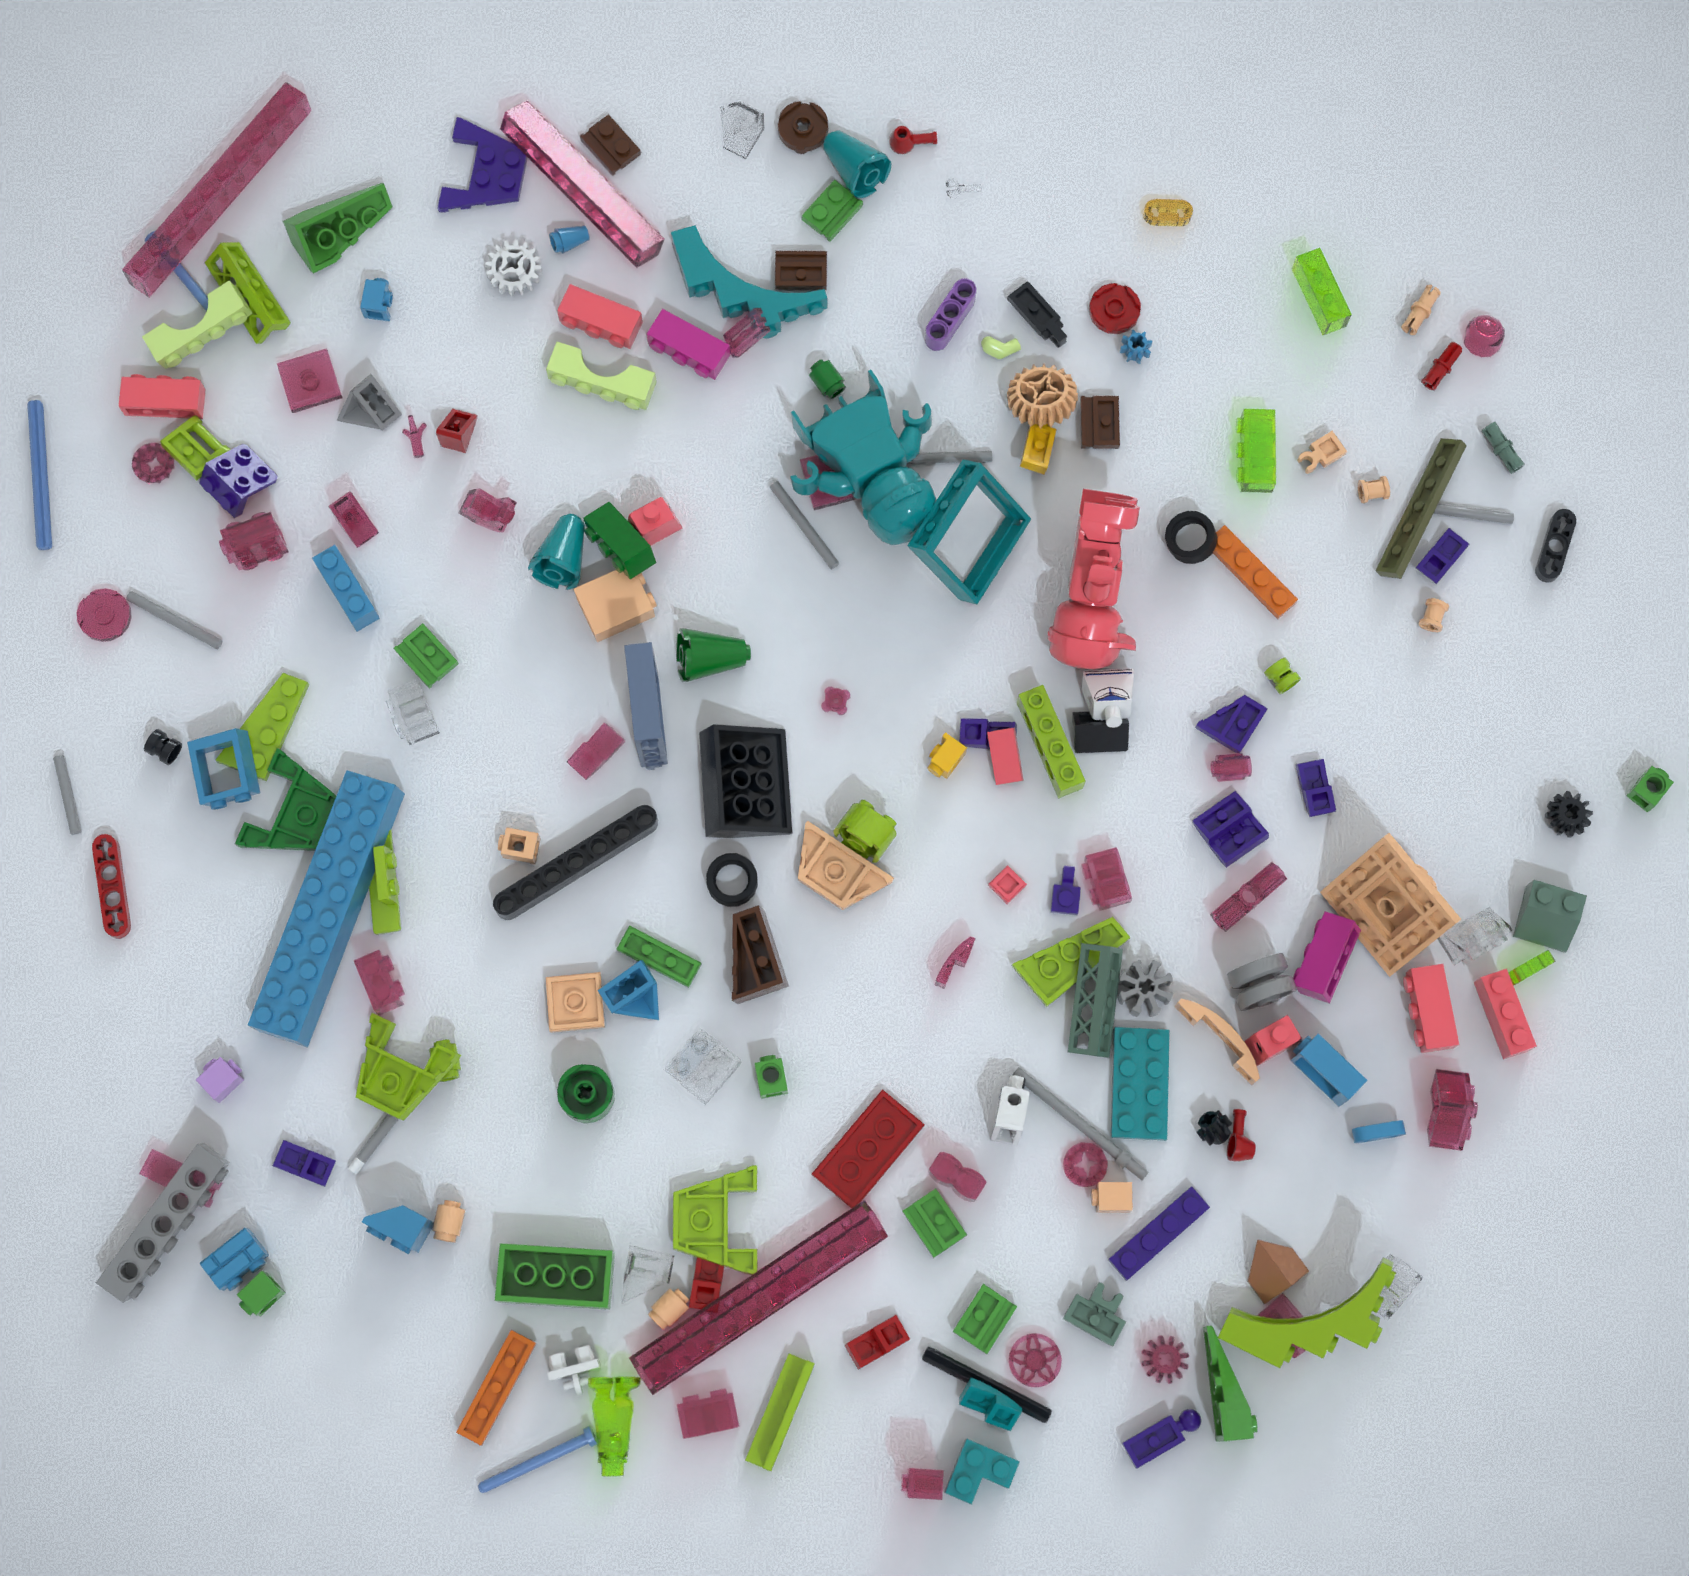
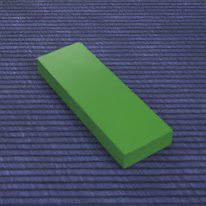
M630 925L617 947L618 952L638 962L643 960L647 967L688 988L702 965L701 962Z

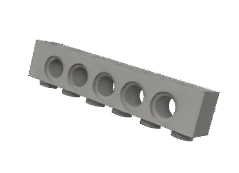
M197 1144L99 1277L96 1284L123 1303L130 1300V1298L135 1300L144 1288V1285L141 1283L146 1276H153L160 1267L161 1262L158 1260L164 1252L168 1254L177 1244L178 1239L175 1237L181 1228L185 1231L195 1219L192 1213L198 1205L202 1208L212 1195L209 1192L214 1183L219 1185L229 1172L226 1167L230 1162L206 1144ZM196 1170H200L205 1174L203 1185H198L193 1180ZM179 1193H183L188 1197L189 1202L186 1208L179 1207L176 1202ZM162 1216H166L171 1220L172 1226L169 1231H164L160 1227L159 1222ZM146 1239L154 1243L155 1249L152 1254H147L143 1250V1242ZM129 1262L137 1266L138 1273L136 1277H130L126 1272V1266Z

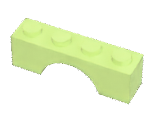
M227 281L207 294V312L196 326L178 330L162 323L142 336L157 363L165 369L177 366L184 357L199 352L206 343L212 339L215 340L222 337L226 330L234 325L237 326L244 323L247 317L253 314L241 292L232 282Z
M556 342L546 368L548 379L558 386H565L566 384L575 387L577 391L584 394H590L591 392L600 395L602 399L609 402H614V400L620 401L625 406L634 410L639 408L647 410L657 383L655 372L630 365L625 371L616 376L603 377L596 375L585 366L581 349L560 342Z

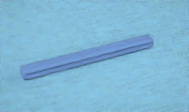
M32 400L28 402L27 407L36 546L39 550H49L52 548L44 410L40 400Z

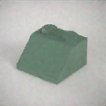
M1533 880L1525 888L1513 937L1566 953L1581 921L1587 895Z

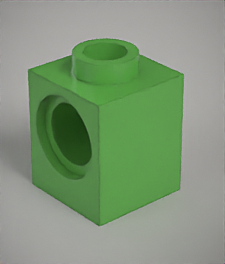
M1651 766L1642 774L1626 796L1646 812H1649L1658 804L1674 782L1669 779V775L1664 770ZM1646 783H1653L1656 786V792H1651L1647 788Z
M776 1055L759 1058L760 1062L755 1063L761 1099L788 1094L782 1058L776 1059ZM766 1070H776L779 1074L778 1079L772 1083L765 1081L763 1074Z
M261 1271L237 1296L242 1300L239 1303L240 1307L248 1315L251 1316L254 1313L257 1316H262L286 1292L267 1272Z

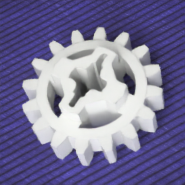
M516 239L513 245H509L507 240L504 241L505 247L503 248L496 245L497 253L489 252L490 261L485 263L488 270L486 272L487 277L492 279V287L499 286L501 294L509 290L510 296H513L515 291H519L520 295H524V288L532 291L531 283H539L538 275L542 274V268L539 266L542 263L540 256H536V249L532 248L529 250L527 242L519 246ZM501 261V262H502V266H500V267L498 268L499 271L497 272L498 264H499V262ZM529 264H531L530 271L527 275L526 270L529 268Z

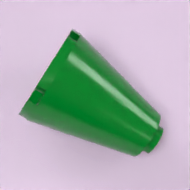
M680 628V633H677L676 660L680 662L683 670H678V675L682 682H689L746 665V661L751 659L750 645H746L744 639L687 628Z

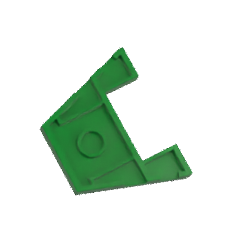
M277 748L267 771L292 781L289 791L271 831L244 822L235 845L240 848L315 851L336 795L305 771L298 763L288 757L281 749Z

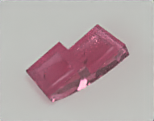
M603 723L587 742L581 744L567 760V763L587 780L625 743V740L607 723Z
M970 936L951 953L935 980V986L945 989L954 964L965 968L976 938Z

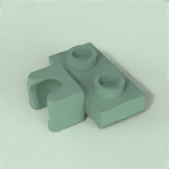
M1098 1282L1089 1300L1078 1294L1075 1295L1063 1320L1113 1347L1126 1323L1125 1320L1114 1315L1123 1299V1295L1118 1293L1113 1297L1112 1301H1105L1102 1297L1105 1286L1103 1283Z

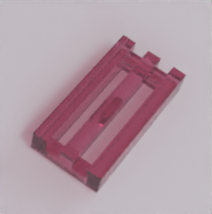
M754 308L723 335L726 343L730 345L732 358H739L771 331L769 326L764 325L767 321L765 317H761L763 313L761 308ZM755 320V323H754V324H752L748 329L743 330V329H744L745 327H747L752 321ZM738 333H740L739 336H738L734 341H732V339H733Z

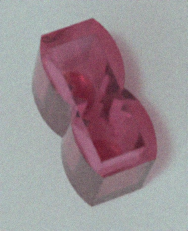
M1117 847L1086 855L1085 863L1081 864L1085 880L1090 879L1093 888L1089 889L1092 905L1097 904L1099 911L1130 903L1132 896Z
M939 1152L928 1170L929 1175L934 1181L940 1185L951 1187L958 1197L968 1202H975L987 1183L980 1173L963 1167L957 1158L945 1152Z

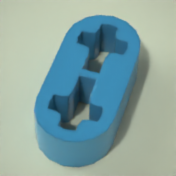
M1403 1120L1352 1129L1354 1143L1406 1135Z

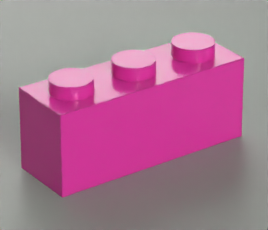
M663 308L647 332L648 344L652 350L660 354L664 352L670 355L672 360L681 366L686 364L692 367L703 378L710 377L715 380L731 355L729 344Z
M1325 911L1322 919L1317 921L1312 942L1307 944L1302 965L1296 969L1293 976L1300 994L1330 1004L1361 932V929L1354 920Z

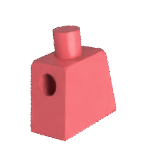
M659 497L633 511L628 517V522L650 546L682 529L680 522L663 497Z
M1287 1015L1256 1032L1244 1042L1249 1048L1256 1066H1259L1300 1043L1302 1038ZM1256 1042L1261 1047L1262 1052L1258 1049Z

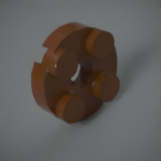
M801 101L786 106L780 113L778 122V133L781 141L785 146L798 154H805L820 147L828 135V119L824 110L811 102L810 104H801ZM801 122L803 125L808 123V130H798V123Z

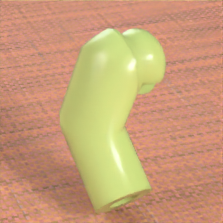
M987 336L981 342L984 352L997 359H1003L1021 350V346L1016 338L1002 343L991 336Z

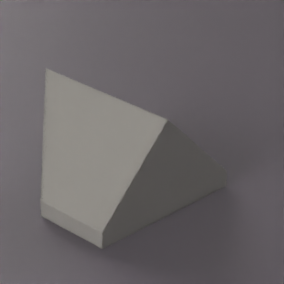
M370 374L350 391L337 421L383 431L402 413L373 375Z

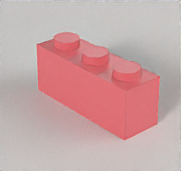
M571 284L557 310L559 321L565 327L581 329L592 338H604L611 345L618 348H623L624 346L631 349L643 323L641 312Z
M133 374L130 377L121 378L119 408L125 416L191 418L196 415L199 419H203L206 389L202 382L195 377L186 376L182 379H172L169 376L159 375L156 378H146L143 375Z
M1438 964L1411 968L1406 972L1403 984L1405 992L1410 994L1411 1003L1408 1009L1411 1020H1415L1417 1030L1414 1031L1416 1046L1420 1047L1421 1053L1457 1047L1459 1040L1444 965Z
M1507 969L1476 980L1474 985L1503 1059L1537 1047Z

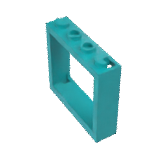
M963 459L907 546L959 600L977 605L1010 555L1031 518L981 463ZM977 485L1003 513L1005 518L963 583L934 551Z

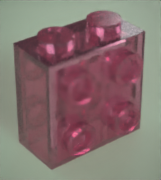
M271 512L257 513L247 521L232 522L225 529L220 530L223 538L219 540L221 550L224 556L226 555L230 564L234 563L238 570H251L257 567L258 563L267 560L275 561L282 558L283 554L289 553L281 529Z

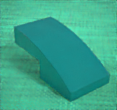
M970 1378L959 1397V1405L985 1414L986 1423L1008 1431L1012 1430L1022 1413V1408L1008 1396L973 1378Z

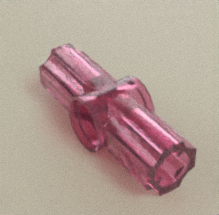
M1273 862L1269 863L1210 914L1217 926L1227 932L1287 880L1284 872L1278 865H1275ZM1244 891L1253 893L1255 902H1246L1243 899L1242 893Z

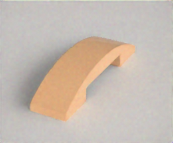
M1185 999L1177 1002L1174 1007L1193 1026L1202 1019L1240 1058L1233 1067L1251 1085L1260 1079L1255 1060L1249 1048L1231 1025L1219 1015L1198 1003Z

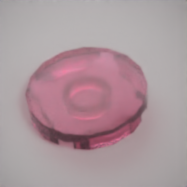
M106 588L94 590L86 598H83L76 612L77 623L82 631L91 639L101 642L113 641L122 636L129 628L132 618L131 608L127 600L117 591Z

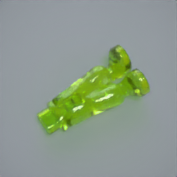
M641 1377L588 1378V1386L596 1393L592 1409L596 1427L598 1463H602L601 1476H624V1463H627V1459L624 1457H628L631 1422L634 1411V1402L629 1397V1392L640 1386ZM612 1386L614 1389L613 1401L610 1399V1391L612 1389Z

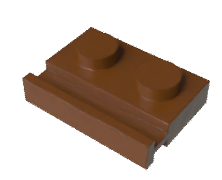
M609 114L589 128L587 133L580 135L582 143L612 176L615 175L616 171L622 170L641 155V150Z
M775 251V290H827V251Z
M1081 396V449H1085V447H1093V449H1119V396Z

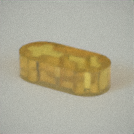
M1152 199L1145 205L1143 217L1148 224L1154 226H1185L1191 220L1193 208L1185 200ZM1152 208H1157V212H1159L1157 217L1153 216ZM1178 209H1183L1184 217H1179Z

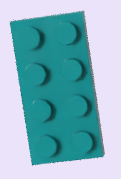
M1114 1028L1111 1138L1167 1140L1170 1030Z

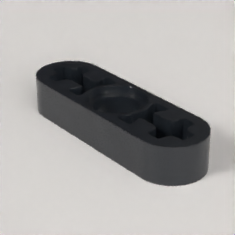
M1560 509L1550 519L1535 568L1537 578L1543 582H1553L1561 574L1577 521L1575 514L1571 510ZM1561 517H1564L1567 524L1563 528L1562 533L1557 532L1561 525L1559 520ZM1553 539L1559 540L1563 546L1562 551L1555 552L1551 550L1549 541ZM1550 558H1552L1555 560L1552 562L1551 570L1553 571L1549 575L1546 574V569L1543 567H1545L1549 563Z

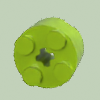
M860 800L859 803L851 805L833 832L836 838L839 834L843 838L842 844L866 860L868 857L874 858L872 862L876 863L896 837L897 833L894 828L897 823L888 815L882 816L876 812L873 805L868 801Z

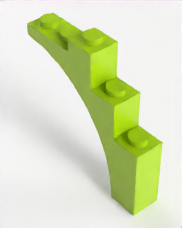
M1383 1257L1373 1275L1355 1294L1341 1304L1319 1314L1301 1318L1274 1319L1252 1315L1232 1307L1218 1338L1278 1368H1281L1283 1361L1290 1362L1296 1349L1291 1344L1324 1359L1327 1351L1333 1353L1339 1338L1335 1334L1367 1349L1370 1342L1376 1344L1383 1329L1378 1326L1380 1317L1371 1313L1372 1311L1375 1313L1379 1311L1384 1297L1380 1296L1384 1286L1389 1288L1395 1277L1396 1272L1392 1271L1394 1262Z

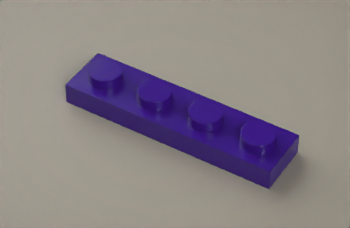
M1191 1186L1112 1255L1108 1261L1127 1281L1204 1214L1210 1206Z

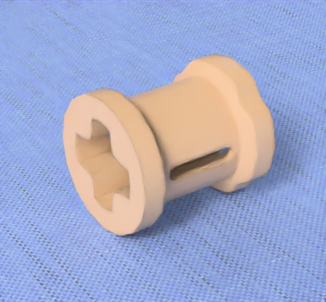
M1381 476L1380 479L1373 481H1358V495L1361 503H1367L1368 500L1376 498L1389 499L1390 486L1386 476Z
M1435 598L1427 599L1425 602L1427 608L1423 619L1419 621V626L1427 631L1441 632L1443 628L1441 622L1444 613L1449 609V604Z

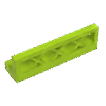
M239 242L220 243L205 261V264L219 286L227 281L231 282V277L234 278L236 287L242 296L247 298L249 307L253 312L243 324L255 343L262 344L273 330H286L291 322ZM219 258L223 261V272L215 264ZM257 318H259L264 325V328L261 330V332H259L256 328Z
M788 1354L745 1461L772 1471L815 1363Z

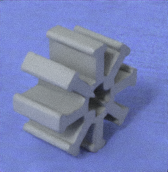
M1141 960L1133 962L1129 968L1133 971L1135 978L1126 975V972H1123L1119 978V985L1127 986L1131 990L1121 991L1117 998L1121 1005L1134 997L1137 999L1135 1006L1130 1011V1014L1138 1017L1142 1012L1141 1006L1143 1002H1146L1150 1012L1149 1016L1153 1017L1161 1011V1007H1158L1155 999L1164 1002V1005H1168L1173 997V992L1168 993L1158 988L1165 985L1169 986L1173 978L1171 973H1167L1166 976L1156 980L1154 975L1161 964L1155 960L1150 963V970L1145 975L1140 965ZM1144 983L1150 985L1148 989H1152L1147 994H1143L1141 992L1142 988H1139Z

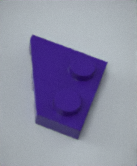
M1244 695L1232 704L1216 711L1210 717L1199 721L1195 728L1239 755L1268 708Z

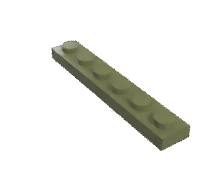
M1440 439L1375 570L1380 576L1402 578L1467 446L1462 440Z

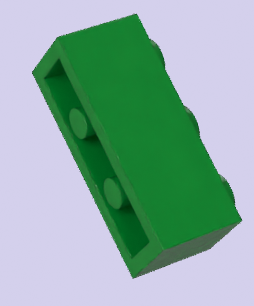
M610 501L583 517L587 527L584 530L587 538L591 543L596 542L598 544V548L605 558L610 557L612 559L611 562L619 573L624 572L631 580L656 564L650 544Z

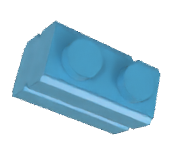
M245 1227L201 1261L200 1265L219 1290L225 1291L228 1288L229 1291H232L243 1282L241 1277L247 1272L255 1273L266 1264L264 1259L269 1254L252 1231Z

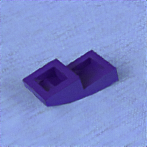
M1448 528L1417 565L1416 569L1437 584L1466 550L1469 543Z
M961 718L959 742L965 747L990 749L987 732L1015 727L1017 735L1016 722H989L988 719Z
M1324 759L1295 764L1309 817L1336 812L1332 786L1328 783Z
M283 1140L272 1166L325 1187L336 1160Z

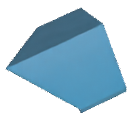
M640 960L598 990L611 1013L659 1020L657 982L643 960Z

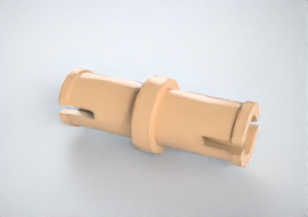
M1427 285L1419 300L1412 304L1411 313L1401 326L1405 333H1408L1411 328L1410 335H1416L1424 319L1430 316L1431 308L1441 294L1437 287H1434L1433 291L1430 292L1433 285Z

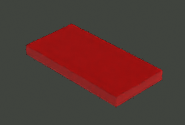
M882 1089L811 1175L854 1211L925 1124Z

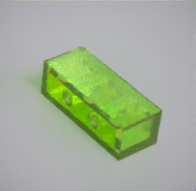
M1321 248L1296 256L1292 271L1322 335L1345 328L1352 314Z
M1244 409L1241 417L1236 419V433H1240V442H1237L1236 458L1241 460V467H1237L1236 482L1241 483V492L1272 493L1276 485L1275 409Z

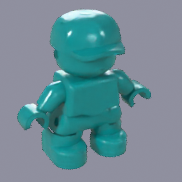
M869 370L870 388L866 396L847 405L842 396L838 397L841 409L832 413L827 404L823 405L824 415L821 420L806 428L796 412H791L793 428L801 441L814 450L818 458L825 465L836 472L823 471L822 474H819L817 466L808 460L807 471L811 477L804 480L793 475L790 476L793 490L800 495H811L819 488V491L836 497L852 494L854 498L861 499L862 513L864 518L868 520V525L872 532L882 542L889 545H898L911 541L936 502L935 493L929 481L921 478L912 468L907 467V464L919 454L922 434H925L932 426L931 408L928 403H925L922 407L923 417L919 419H912L909 417V411L903 410V424L905 428L898 439L891 426L883 387L873 371Z

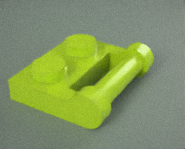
M196 415L189 418L160 441L161 446L196 481L201 478L206 462L231 450L227 445L223 446L202 425V421ZM195 432L214 453L210 455L189 433Z

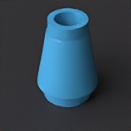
M585 225L556 228L554 232L549 233V238L554 252H561L563 254L588 241L589 233Z

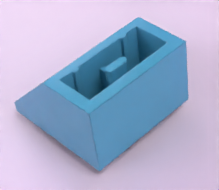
M403 1205L366 1216L362 1220V1223L368 1226L366 1232L383 1241L388 1236L393 1239L390 1245L407 1254L411 1250L419 1253L434 1224L431 1220Z

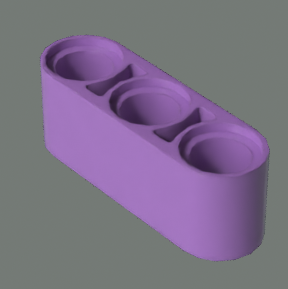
M958 280L929 321L925 334V343L929 349L934 351L944 349L973 307L976 298V285L972 280ZM965 291L968 292L970 296L961 297L958 293ZM954 312L957 316L949 318L945 313ZM934 332H939L943 335V337L934 338L931 336V334Z

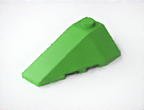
M379 183L307 209L284 220L283 223L293 247L309 270L315 273L336 263L342 257L341 254L350 245L353 246L358 241V238L368 228H372L393 206L384 183Z
M1213 1326L1203 1327L1216 1442L1253 1439V1433L1257 1432L1256 1416L1251 1415V1409Z

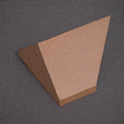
M1257 1239L1247 1282L1261 1301L1266 1304L1291 1287L1309 1270L1293 1248Z

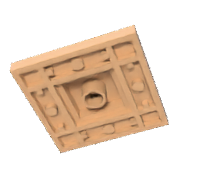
M1390 833L1380 839L1320 892L1339 916L1356 922L1361 929L1358 939L1389 977L1461 920L1438 892L1432 876H1429L1423 867L1413 862Z

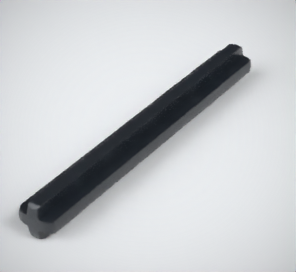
M932 1347L926 1348L922 1356L923 1361L965 1383H968L970 1378L981 1381L1016 1402L1022 1408L1023 1413L1042 1423H1046L1052 1413L1050 1408Z

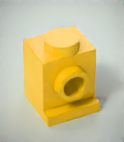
M945 732L941 740L943 745L937 744L929 755L932 759L927 769L936 777L940 778L942 775L947 779L966 755L967 747Z

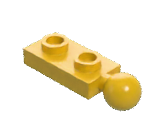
M1034 424L1032 427L1029 426L1020 467L1045 475L1055 438V428H1051L1048 424H1044L1041 429L1038 424Z

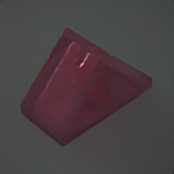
M350 491L328 506L334 519L357 548L379 533Z

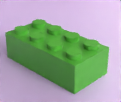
M500 1243L495 1301L500 1303L610 1310L615 1253L611 1250Z

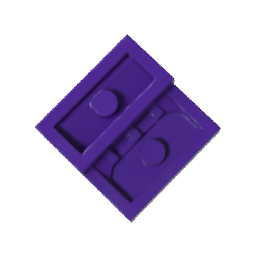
M1236 791L1192 820L1204 841L1226 868L1269 838L1267 830L1253 816L1252 809Z

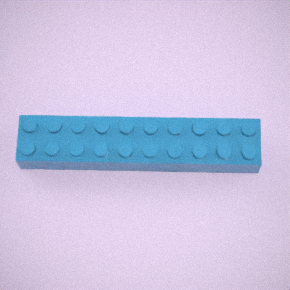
M346 770L248 1022V1026L308 1048L375 872L373 847L385 844L389 830L392 829L405 793L396 785Z

